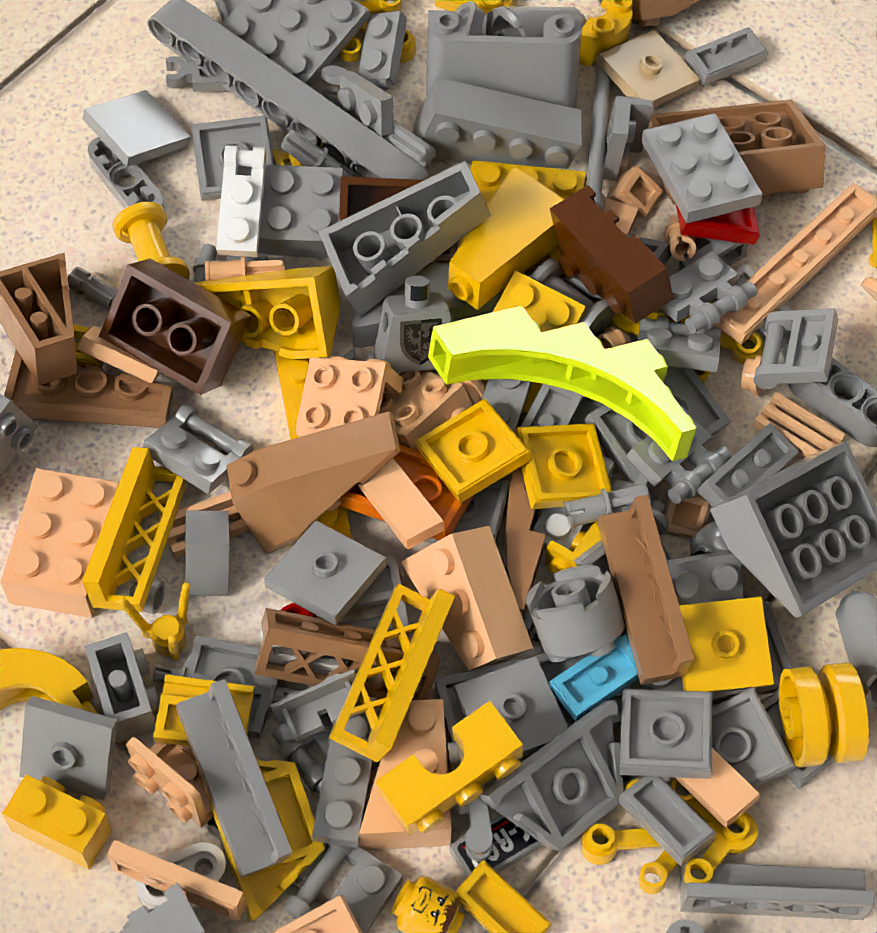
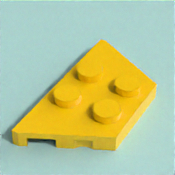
M256 758L292 853L284 862L244 878H240L201 776L238 890L244 893L245 911L249 923L256 921L325 850L322 842L312 840L315 820L296 765L292 762L279 760L268 762Z

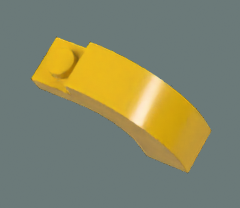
M8 648L0 650V710L13 703L28 701L31 696L98 714L89 702L93 695L88 681L76 668L65 660L53 654L35 649Z

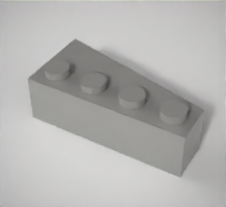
M463 161L319 231V235L346 298L358 316L361 317L405 283L406 278L418 273L490 217L491 214L466 161Z

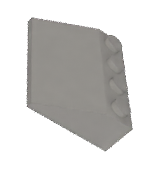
M847 441L809 455L710 508L727 548L795 618L805 615L877 570V506Z

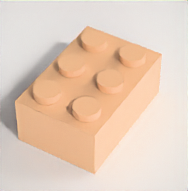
M36 468L0 581L9 604L93 618L95 608L92 607L82 580L119 482Z

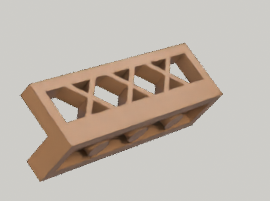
M648 495L638 496L634 498L629 511L600 515L597 524L614 587L623 611L625 628L641 685L684 677L692 665L694 657Z
M265 608L261 622L263 639L254 667L255 675L315 686L331 675L343 674L352 669H358L376 630L344 623L334 625L320 618ZM397 637L382 642L380 647L387 664L402 660L404 653ZM273 645L291 648L297 656L295 660L284 666L268 663ZM435 646L422 674L423 677L418 692L414 693L412 700H428L440 664ZM323 655L335 657L341 667L327 674L315 672L310 662ZM397 669L390 671L393 679L397 672ZM382 676L369 683H364L369 697L378 699L386 697L388 691Z

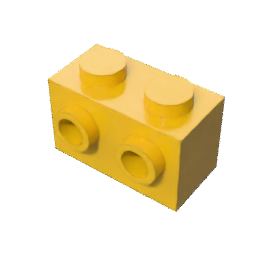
M26 774L2 812V816L10 830L90 870L113 831L107 815L104 813L105 807L90 797L81 796L78 800L64 793L66 791L65 787L49 777L42 776L39 781Z

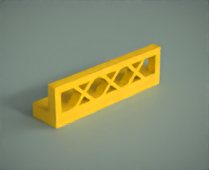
M132 447L83 577L82 583L93 608L124 610L119 604V599L124 597L138 612L143 611L188 481L167 468L155 467L149 448ZM156 481L174 483L171 490L157 498L152 493ZM158 511L162 516L160 522L144 531L140 526L141 520ZM146 544L150 549L148 556L132 565L128 560L129 553ZM132 578L137 582L138 585L133 597L115 595L118 586Z
M399 583L397 584L331 731L330 739L375 762L381 760L391 750L453 603L454 595L439 588L428 599ZM400 600L422 611L417 623L403 627L397 613ZM391 623L394 630L387 632ZM413 632L411 639L409 641L407 634ZM397 637L404 653L402 660L387 664L380 646L383 641ZM375 660L378 667L371 669ZM397 669V672L393 679L390 671ZM381 674L388 693L385 698L371 702L364 683L367 678ZM359 697L361 705L354 707ZM381 707L378 716H376L374 709ZM365 712L371 727V733L367 741L344 730L349 717Z

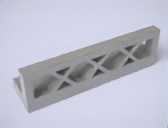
M225 679L214 682L207 693L177 703L176 710L240 878H244L284 862L291 855L292 850Z
M687 863L679 867L680 912L864 920L875 906V892L866 891L865 870L721 863L713 872L710 884H686L684 872ZM695 869L690 872L696 879L706 878V874L702 870Z

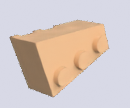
M443 699L411 701L391 750L380 761L375 781L413 754L429 772L440 775L448 774ZM374 781L359 832L360 848L364 850L450 845L452 830L450 809L443 813L445 819L430 832L422 834L419 830L412 836H409L379 794L376 782Z

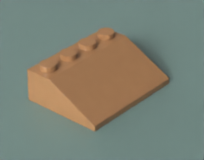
M792 99L653 114L651 116L648 129L715 113L761 190L762 198L769 197L773 193L788 191L792 193H806L810 189L823 188L826 145ZM662 180L666 193L668 194L673 205H675V201L673 200L669 190L667 189L664 181Z

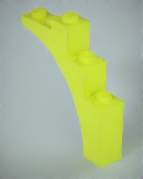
M522 305L433 327L428 358L446 385L471 380L513 379L538 382L570 390L600 402L632 421L654 439L672 461L687 458L696 427L692 418L684 412L675 400L670 388L664 385L663 382L668 366L664 357L656 351L648 339L604 349L600 339L594 336L585 322L541 333L538 323L530 318Z

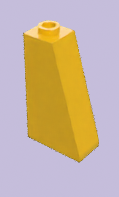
M515 166L510 170L487 205L491 216L468 233L450 260L448 289L458 299L466 301L477 310L506 288L515 270L523 274L558 246L549 208L564 199Z

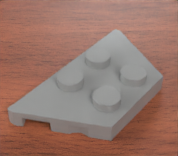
M604 700L523 761L513 773L502 780H498L479 795L482 801L549 849L561 851L620 804L619 797L624 792L623 778L619 771L620 742H614L612 716L618 715L616 702Z

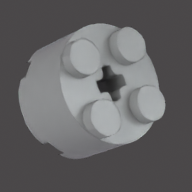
M594 565L567 568L553 574L555 582L544 587L542 581H540L529 591L526 597V604L543 650L547 653L550 661L561 662L570 657L588 653L591 656L599 657L610 653L615 648L614 640L623 632L626 625L621 604L608 571L604 575L601 573L600 567Z

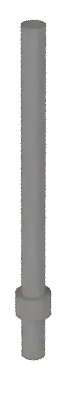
M597 64L587 185L596 192L595 203L604 212L605 196L602 193L611 78Z

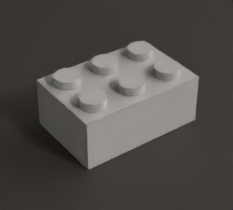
M266 165L258 253L269 256L329 258L319 231L339 222L341 176H343V168ZM238 166L237 175L251 176L252 167Z

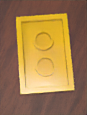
M515 270L493 312L522 305L530 318L538 323L542 333L580 323L588 309L585 305ZM488 379L481 380L484 385V389L486 388ZM532 382L523 413L528 414L543 383Z

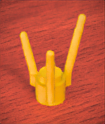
M185 582L182 585L178 613L175 616H160L152 624L147 623L126 598H120V606L140 628L142 636L151 639L155 651L161 656L171 657L174 661L178 660L180 653L187 643L184 627L188 623L187 612L190 584Z

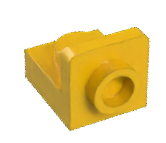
M597 521L592 524L587 533L581 530L576 535L570 549L553 540L550 541L546 547L545 564L553 574L567 568L576 567L577 565L574 560L601 540Z

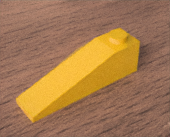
M333 266L295 268L194 282L205 290L252 315L241 342H245L244 346L254 349L262 347L279 352L278 356L289 359L323 358L331 355L341 307L336 273Z

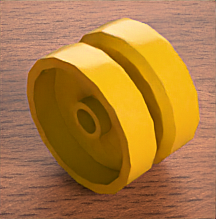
M850 662L825 664L822 666L818 676L811 667L784 669L780 676L779 709L785 744L794 765L800 768L823 765L828 753L838 763L862 761L867 754L869 722L862 683L854 666Z

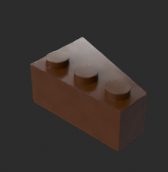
M587 185L549 208L561 252L559 263L567 276L577 278L584 284L590 294L600 296L607 301L610 308L616 314L622 313L635 324L674 299L668 269L636 235L628 238L616 226V223L619 222V217L612 209L604 213L595 203L596 192Z

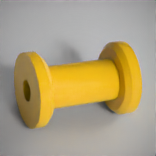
M155 202L136 203L123 209L115 217L112 224L115 236L122 242L132 244L138 261L151 258L189 280L190 271L186 262L180 258L170 256L161 234L168 219L164 208L160 204Z

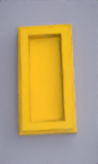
M482 860L455 891L460 898V905L490 933H545L552 925L485 860Z

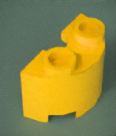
M602 0L601 7L605 10V14L596 18L590 16L582 27L580 65L592 67V63L597 62L600 53L629 41L633 0Z

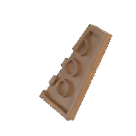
M17 350L15 351L4 393L6 398L11 400L31 419L160 428L168 422L173 400L172 386L157 382L149 383L122 373L119 377L104 373L102 367L89 363L85 367L77 365V374L38 385Z

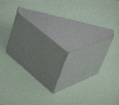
M186 511L185 582H188L191 586L190 596H228V511Z

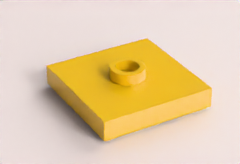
M485 398L415 440L418 451L459 503H462L532 460L530 451Z
M594 423L517 427L514 433L530 451L532 459L521 466L531 509L564 507L565 501L570 502L601 494L600 489L605 488L606 492L612 491Z
M762 597L679 605L694 657L692 665L684 677H682L684 691L717 692L774 685Z

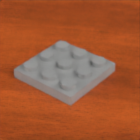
M242 0L221 25L311 87L322 74V68L331 64L370 18L369 10L355 0Z

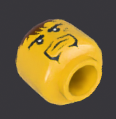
M420 876L414 882L407 880L401 888L392 908V913L397 915V928L404 933H457L463 922L464 913L458 910L460 898L455 892L456 890L428 876Z

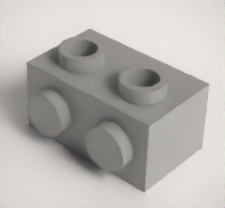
M127 632L84 646L104 715L118 719L116 744L128 741L132 737L136 738L154 732L156 725L155 714H158L160 701L155 687L146 689L143 675L149 674L150 670L143 648L134 650Z

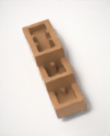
M519 467L513 471L509 488L504 559L505 571L524 619L527 609L526 597L535 582L543 554L546 534L532 531L538 509H531L522 470Z

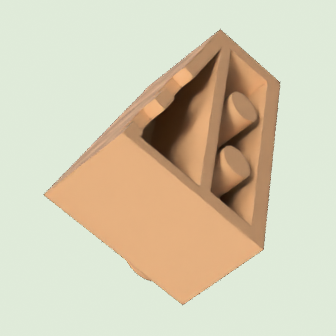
M490 526L452 533L400 562L422 596L430 599L439 588L455 596L442 629L469 671L507 661L533 649Z

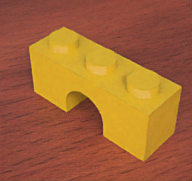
M488 701L452 727L453 739L464 753L463 761L457 769L448 774L431 773L421 765L413 754L375 781L379 794L409 836H412L419 830L422 834L430 832L445 819L443 815L445 811L457 803L460 807L468 805L483 792L482 785L495 776L498 780L506 778L521 765L519 759L523 757V744L491 701Z

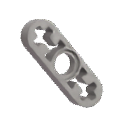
M99 137L90 142L88 156L92 169L124 209L139 203L138 197L142 195L144 202L158 203L165 210L162 194L138 164L126 167ZM105 152L107 155L113 156L114 165L112 167L107 157L100 155L101 153ZM123 175H132L137 178L134 184L127 187L116 184L117 179Z

